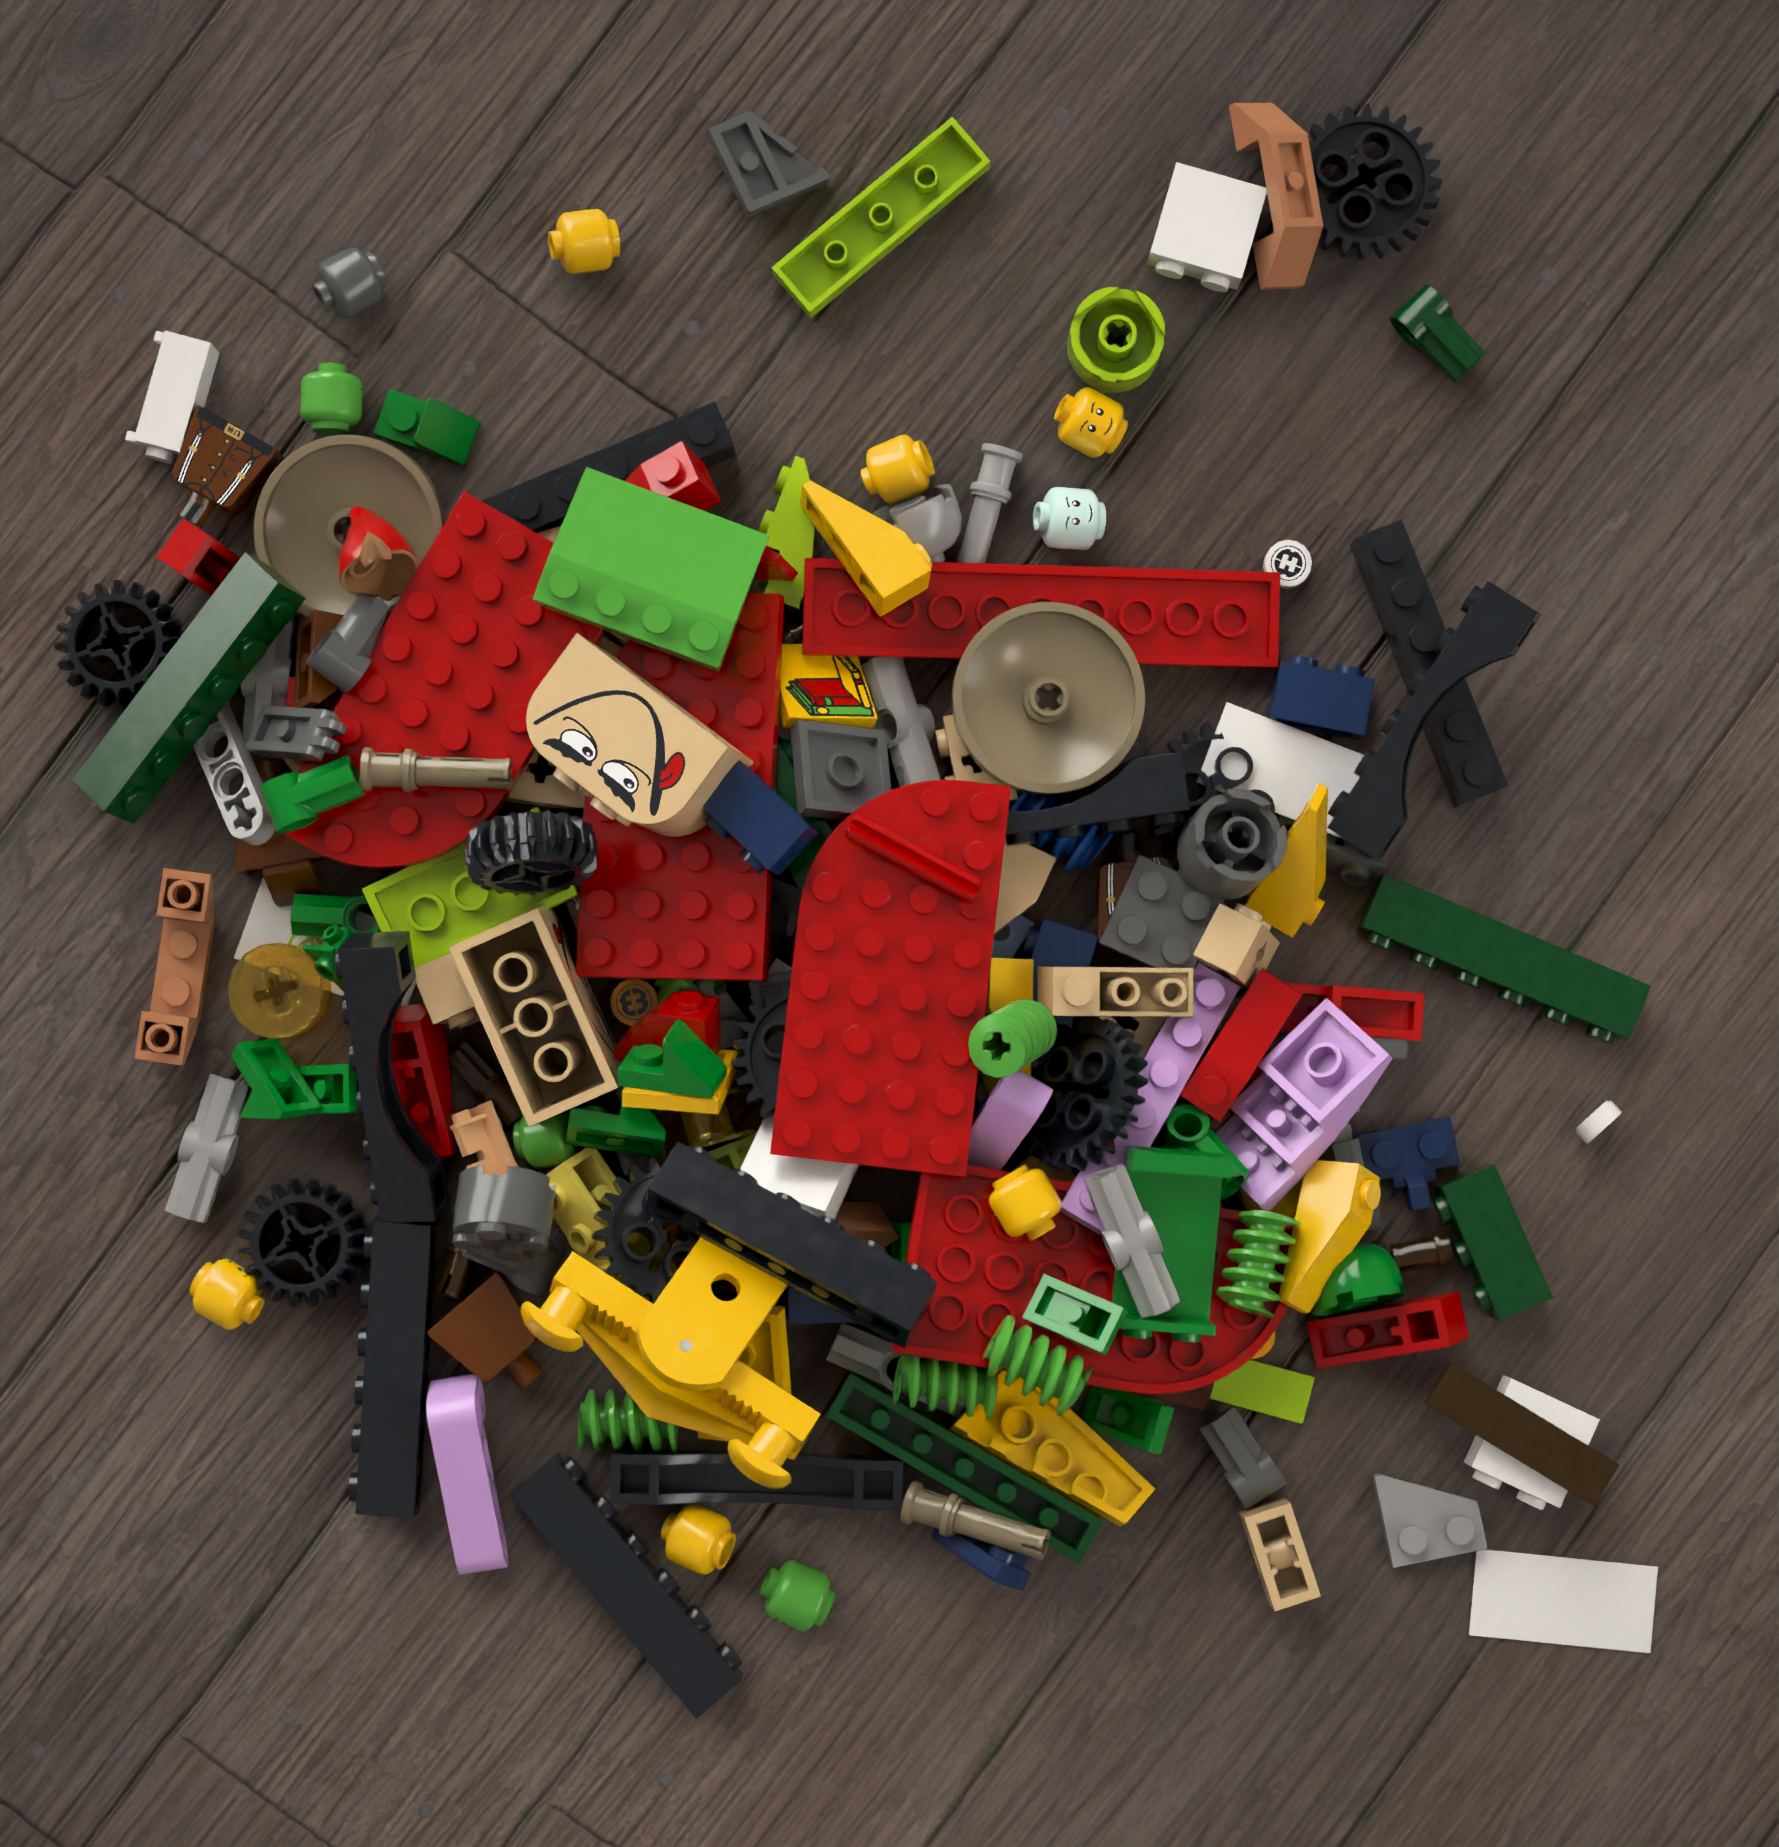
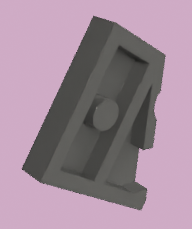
M752 111L712 126L707 130L706 136L746 218L825 186L830 180V176L821 166L818 169L796 153V146L783 136L775 135L769 129L768 124Z

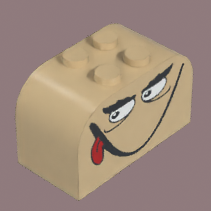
M578 633L539 684L527 708L526 725L530 740L543 757L558 767L553 773L558 780L576 792L579 790L591 798L590 804L612 820L617 819L627 827L634 822L664 836H685L703 828L707 824L705 819L710 815L703 808V805L726 774L739 760L749 767L754 763L741 751L607 650Z
M546 905L538 907L448 947L528 1127L619 1087L617 1069L622 1060L614 1059V1049L617 1045L587 978L578 977L576 974L577 955L564 927L552 908L548 909Z

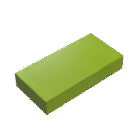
M1249 1359L1244 1365L1226 1377L1213 1382L1208 1398L1303 1424L1315 1377Z

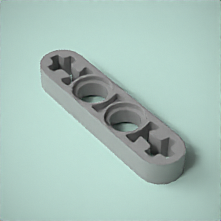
M227 701L212 721L214 723H210L205 734L195 742L193 747L231 835L252 846L261 845L272 837L275 827L260 790L263 782L250 751L245 749L246 742ZM227 736L228 746L221 756L214 758L213 749L216 742L221 737ZM239 773H243L244 781L241 789L236 794L230 795L229 784L232 778ZM249 811L255 813L256 815L253 818H251Z

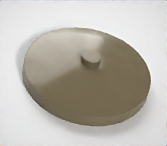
M336 435L317 439L303 445L287 456L266 481L259 496L254 517V542L258 560L273 567L306 598L297 610L306 617L314 610L344 615L357 597L343 588L339 581V553L347 537V531L350 528L351 521L348 513L354 506H361L373 511L389 521L401 532L415 552L418 559V567L445 523L444 511L432 481L410 456L393 445L381 440L358 435ZM396 596L390 601H383L389 606L390 613H392L400 596Z
M1037 602L1025 604L1010 609L992 619L968 644L959 661L953 680V719L957 733L968 754L983 771L1005 786H1011L1012 789L1029 794L1043 796L1068 794L1082 790L1103 779L1120 764L1131 750L1141 729L1144 717L1145 687L1143 676L1135 654L1128 643L1112 625L1086 609L1066 603Z

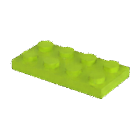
M538 807L531 809L532 812H541ZM466 842L441 857L409 866L362 889L381 932H410L415 968L450 954L448 948L538 907L545 905L548 909L556 907L579 896L575 885H571L567 890L558 889L552 891L551 894L542 892L536 893L534 896L531 894L515 896L509 892L499 894L495 890L487 891L481 888V885L473 883L468 875V865H465L464 849H467Z

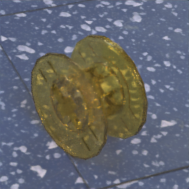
M283 943L264 944L245 953L233 968L228 984L229 1004L238 1022L253 1034L271 1039L296 1037L316 1027L327 1013L332 996L331 983L315 970V961L303 950V947ZM277 979L279 983L296 981L297 989L284 993L283 1003L281 998L264 999V992L277 988Z
M736 1087L729 1089L726 1096L743 1092L747 1088ZM726 1099L719 1114L679 1111L687 1135L688 1147L698 1146L703 1148L758 1132L757 1128L738 1133L734 1132ZM654 1110L655 1114L671 1112L670 1110Z

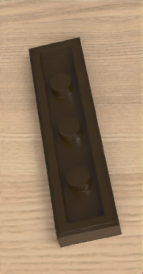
M1448 1362L1424 1403L1594 1507L1619 1466L1618 1463L1451 1362Z

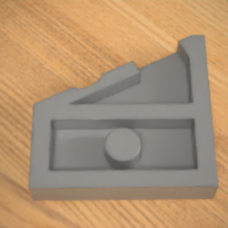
M1380 1473L1372 1474L1390 1565L1393 1568L1488 1549L1477 1500L1392 1478Z

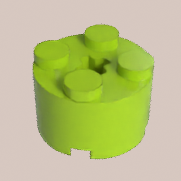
M1106 287L1092 293L1078 306L1069 330L1067 351L1074 371L1085 383L1104 394L1124 392L1136 388L1145 382L1157 367L1165 342L1164 319L1156 304L1148 296L1136 290ZM1109 333H1112L1115 338L1123 335L1125 337L1123 347H1119L1117 344L1109 345L1107 343Z

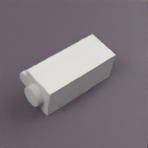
M156 331L153 341L161 344L137 430L136 432L127 431L125 441L146 449L145 456L148 458L173 464L174 458H177L195 409L198 405L203 408L205 406L219 352L210 342L169 331Z

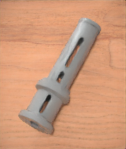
M982 444L980 451L984 454L977 481L971 482L970 495L975 497L956 563L986 562L1001 505H1007L1008 501H1011L1012 493L1009 491V485L1016 463L1022 462V453L995 444Z

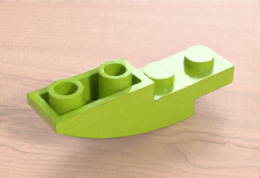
M795 456L791 468L783 465L774 488V492L780 494L779 501L774 512L766 510L758 531L769 535L766 547L780 554L798 574L793 581L760 580L758 587L765 589L764 593H780L784 596V610L801 615L804 593V559L814 558L815 525L800 506L802 485L810 481L805 459Z

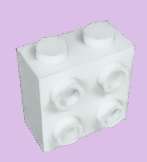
M1176 162L1147 264L1155 266V271L1165 277L1181 279L1183 275L1201 279L1200 284L1214 291L1227 292L1228 288L1237 290L1243 277L1267 189Z
M775 1113L769 1118L763 1119L740 1170L752 1175L760 1186L774 1194L782 1192L790 1195L800 1203L802 1209L817 1217L827 1216L835 1219L859 1165L770 1154Z
M1505 1375L1502 1376L1496 1389L1586 1445H1589L1600 1419ZM1477 1435L1464 1460V1463L1476 1469L1472 1478L1498 1490L1502 1482L1520 1489L1516 1497L1517 1499L1540 1510L1544 1509L1546 1502L1560 1508L1568 1490Z

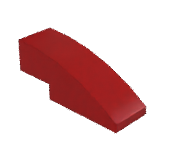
M1287 983L1302 993V996L1279 1032H1292L1327 998L1369 1037L1422 1041L1425 993Z

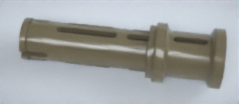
M364 747L360 762V782L363 791H371L373 787H402L404 792L412 793L414 790H418L419 786L510 790L512 769L509 768L512 767L511 758L485 759L420 756L419 752L414 749H405L403 753L374 752L372 747Z
M913 1481L909 1486L900 1515L901 1522L908 1525L913 1521L939 1529V1534L945 1537L954 1536L956 1533L1033 1557L1039 1561L1044 1558L1049 1542L1045 1541V1539L1049 1540L1051 1536V1531L1048 1529H1041L966 1505L965 1499L961 1495L952 1493L950 1496L933 1492L924 1489L923 1484L918 1481Z

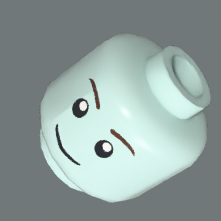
M1054 487L1047 492L1043 502H1037L1034 507L1033 527L1035 530L1041 531L1044 543L1050 548L1088 550L1095 540H1100L1103 537L1106 526V508L1103 502L1098 501L1097 496L1092 490Z

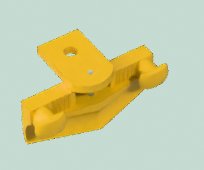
M700 1237L654 1304L573 1251L554 1276L549 1290L551 1294L542 1307L538 1308L526 1301L522 1304L520 1312L524 1325L536 1338L544 1344L564 1352H575L584 1346V1339L647 1417L728 1440V1454L732 1463L746 1477L762 1486L772 1489L783 1488L792 1482L790 1473L781 1467L787 1458L793 1460L796 1458L821 1414L738 1360L788 1285ZM718 1280L729 1281L735 1286L737 1297L731 1301L719 1300L713 1295L711 1284Z

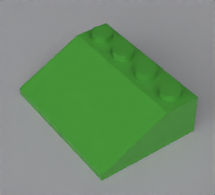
M586 467L549 553L533 596V601L536 605L719 673L769 535Z

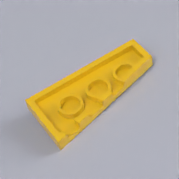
M1006 1371L998 1373L997 1400L992 1418L987 1420L984 1405L978 1404L972 1417H968L965 1410L949 1428L1119 1527L1125 1525L1155 1490L1146 1479L1070 1408L1063 1415H1056L1057 1398L1054 1397L1042 1407L1039 1405L1041 1389L1038 1387L1025 1397L1022 1395L1024 1379L1018 1378L1009 1387L1004 1385Z

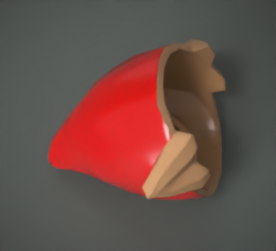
M354 506L348 513L351 521L350 528L347 531V537L339 553V581L342 587L353 595L359 596L363 593L370 597H380L382 601H390L396 596L401 597L418 569V559L411 544L389 521L373 511L361 506Z

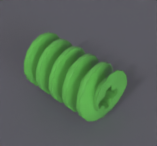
M1030 999L1015 1000L977 1022L971 1031L968 1041L970 1057L975 1066L984 1074L995 1078L1008 1077L1051 1049L1057 1035L1055 1018L1050 1010L1040 1002Z
M1241 1211L1238 1213L1237 1218L1249 1229L1235 1230L1232 1238L1244 1248L1230 1249L1227 1253V1257L1237 1264L1238 1267L1225 1268L1222 1271L1223 1278L1232 1283L1233 1286L1219 1287L1216 1294L1227 1302L1228 1305L1236 1309L1267 1318H1275V1315L1264 1308L1263 1305L1264 1302L1280 1301L1281 1296L1268 1287L1270 1283L1285 1282L1286 1279L1285 1276L1274 1269L1275 1264H1287L1291 1261L1290 1257L1279 1250L1280 1245H1294L1296 1243V1239L1284 1231L1285 1226H1300L1301 1223L1291 1217L1270 1211Z
M1007 1315L995 1331L982 1356V1360L985 1357L989 1359L987 1375L992 1377L1001 1368L1007 1369L1004 1385L1009 1387L1018 1378L1024 1379L1023 1396L1026 1397L1038 1387L1041 1389L1039 1405L1043 1407L1055 1397L1058 1399L1056 1415H1063L1081 1394L1090 1377L1093 1365L1082 1373L1084 1360L1080 1355H1074L1065 1363L1067 1351L1063 1345H1057L1047 1353L1049 1337L1040 1335L1030 1343L1032 1327L1024 1325L1013 1333L1015 1319L1011 1315Z
M902 1354L894 1377L893 1403L896 1405L901 1393L906 1392L909 1406L915 1408L921 1395H925L927 1397L928 1409L934 1411L940 1398H944L948 1413L953 1414L959 1401H963L968 1417H972L978 1404L984 1405L985 1417L987 1420H990L993 1416L997 1400L998 1373L990 1377L987 1375L988 1368L922 1357L919 1359L916 1356Z
M589 1389L585 1401L580 1404L578 1447L579 1450H583L588 1438L591 1437L595 1450L602 1451L608 1437H610L614 1450L622 1451L627 1438H630L634 1451L640 1452L646 1439L649 1438L653 1451L660 1452L666 1438H668L672 1451L676 1453L678 1426L647 1417L627 1392L623 1403H618L613 1389H608L604 1402L598 1403L594 1389Z

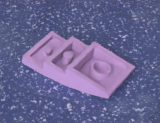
M1327 998L1258 1064L1263 1073L1233 1102L1230 1109L1234 1115L1215 1133L1249 1171L1248 1180L1240 1188L1265 1211H1270L1332 1144L1365 1101L1392 1060V1057Z

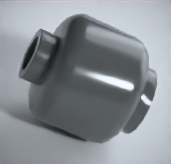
M349 247L322 260L316 268L318 282L312 284V289L317 301L324 310L332 308L339 316L348 318L377 304L382 297V288L387 283L378 260L371 252L364 253L358 248Z

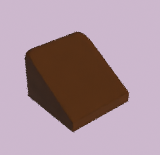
M308 859L268 866L262 870L273 901L278 907L292 905L294 894L322 895L317 865Z

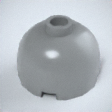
M950 484L934 486L933 489L936 496L925 498L920 493L896 504H888L873 512V515L904 531L913 544L919 543L928 553L931 562L945 561L943 552L956 542L961 532L962 516L958 501Z

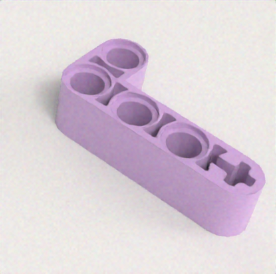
M1020 1069L1008 1077H1001L973 1116L968 1165L1001 1170L1042 1113L1052 1095L1053 1089Z
M475 1374L431 1380L426 1400L427 1421L457 1571L459 1575L507 1568L509 1564L507 1541L484 1428L486 1406L482 1380Z

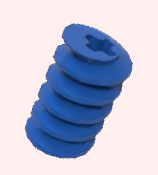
M1024 792L1010 811L1045 810L1066 805L1069 802L1070 795L1064 794L1053 800L1051 798L1052 795L1043 796ZM1098 825L1083 827L1084 836L1055 840L1054 831L1039 833L1035 846L1042 848L1053 842L1054 846L1050 854L1057 859L1065 854L1069 856L1064 869L1067 873L1079 867H1083L1084 871L1114 836V832L1096 836Z

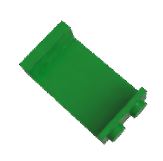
M1126 1145L1124 1166L1143 1212L1147 1211L1157 1230L1164 1252H1161V1256L1178 1292L1177 1295L1180 1302L1161 1314L1141 1318L1121 1270L1117 1271L1115 1268L1112 1303L1128 1311L1119 1328L1123 1329V1336L1149 1339L1152 1338V1331L1170 1332L1171 1339L1182 1342H1200L1201 1335L1215 1336L1216 1326L1209 1320L1222 1178H1230L1232 1158L1224 1153Z

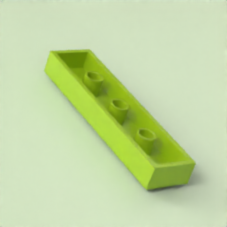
M951 117L771 267L772 275L811 319L990 169L991 161L957 121Z

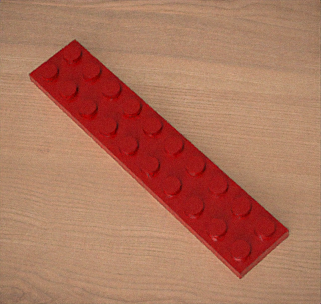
M804 559L802 655L960 660L974 636L987 623L1000 614L1025 604L1059 602L1086 609L1112 625L1128 643L1139 665L1278 668L1280 572L932 562L928 589L879 617L839 559Z

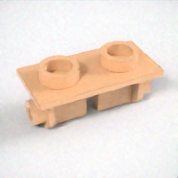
M492 1100L472 1109H466L451 1115L454 1125H451L450 1129L453 1131L462 1157L476 1153L479 1161L466 1166L467 1168L484 1165L483 1175H506L507 1166L519 1167L514 1160L503 1131L502 1122L497 1116Z

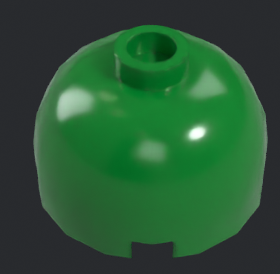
M1358 1242L1353 1251L1333 1270L1324 1285L1320 1298L1311 1309L1312 1315L1327 1316L1365 1309V1305L1379 1301L1380 1305L1405 1296L1406 1291L1402 1275L1396 1261L1386 1249L1376 1244H1359Z

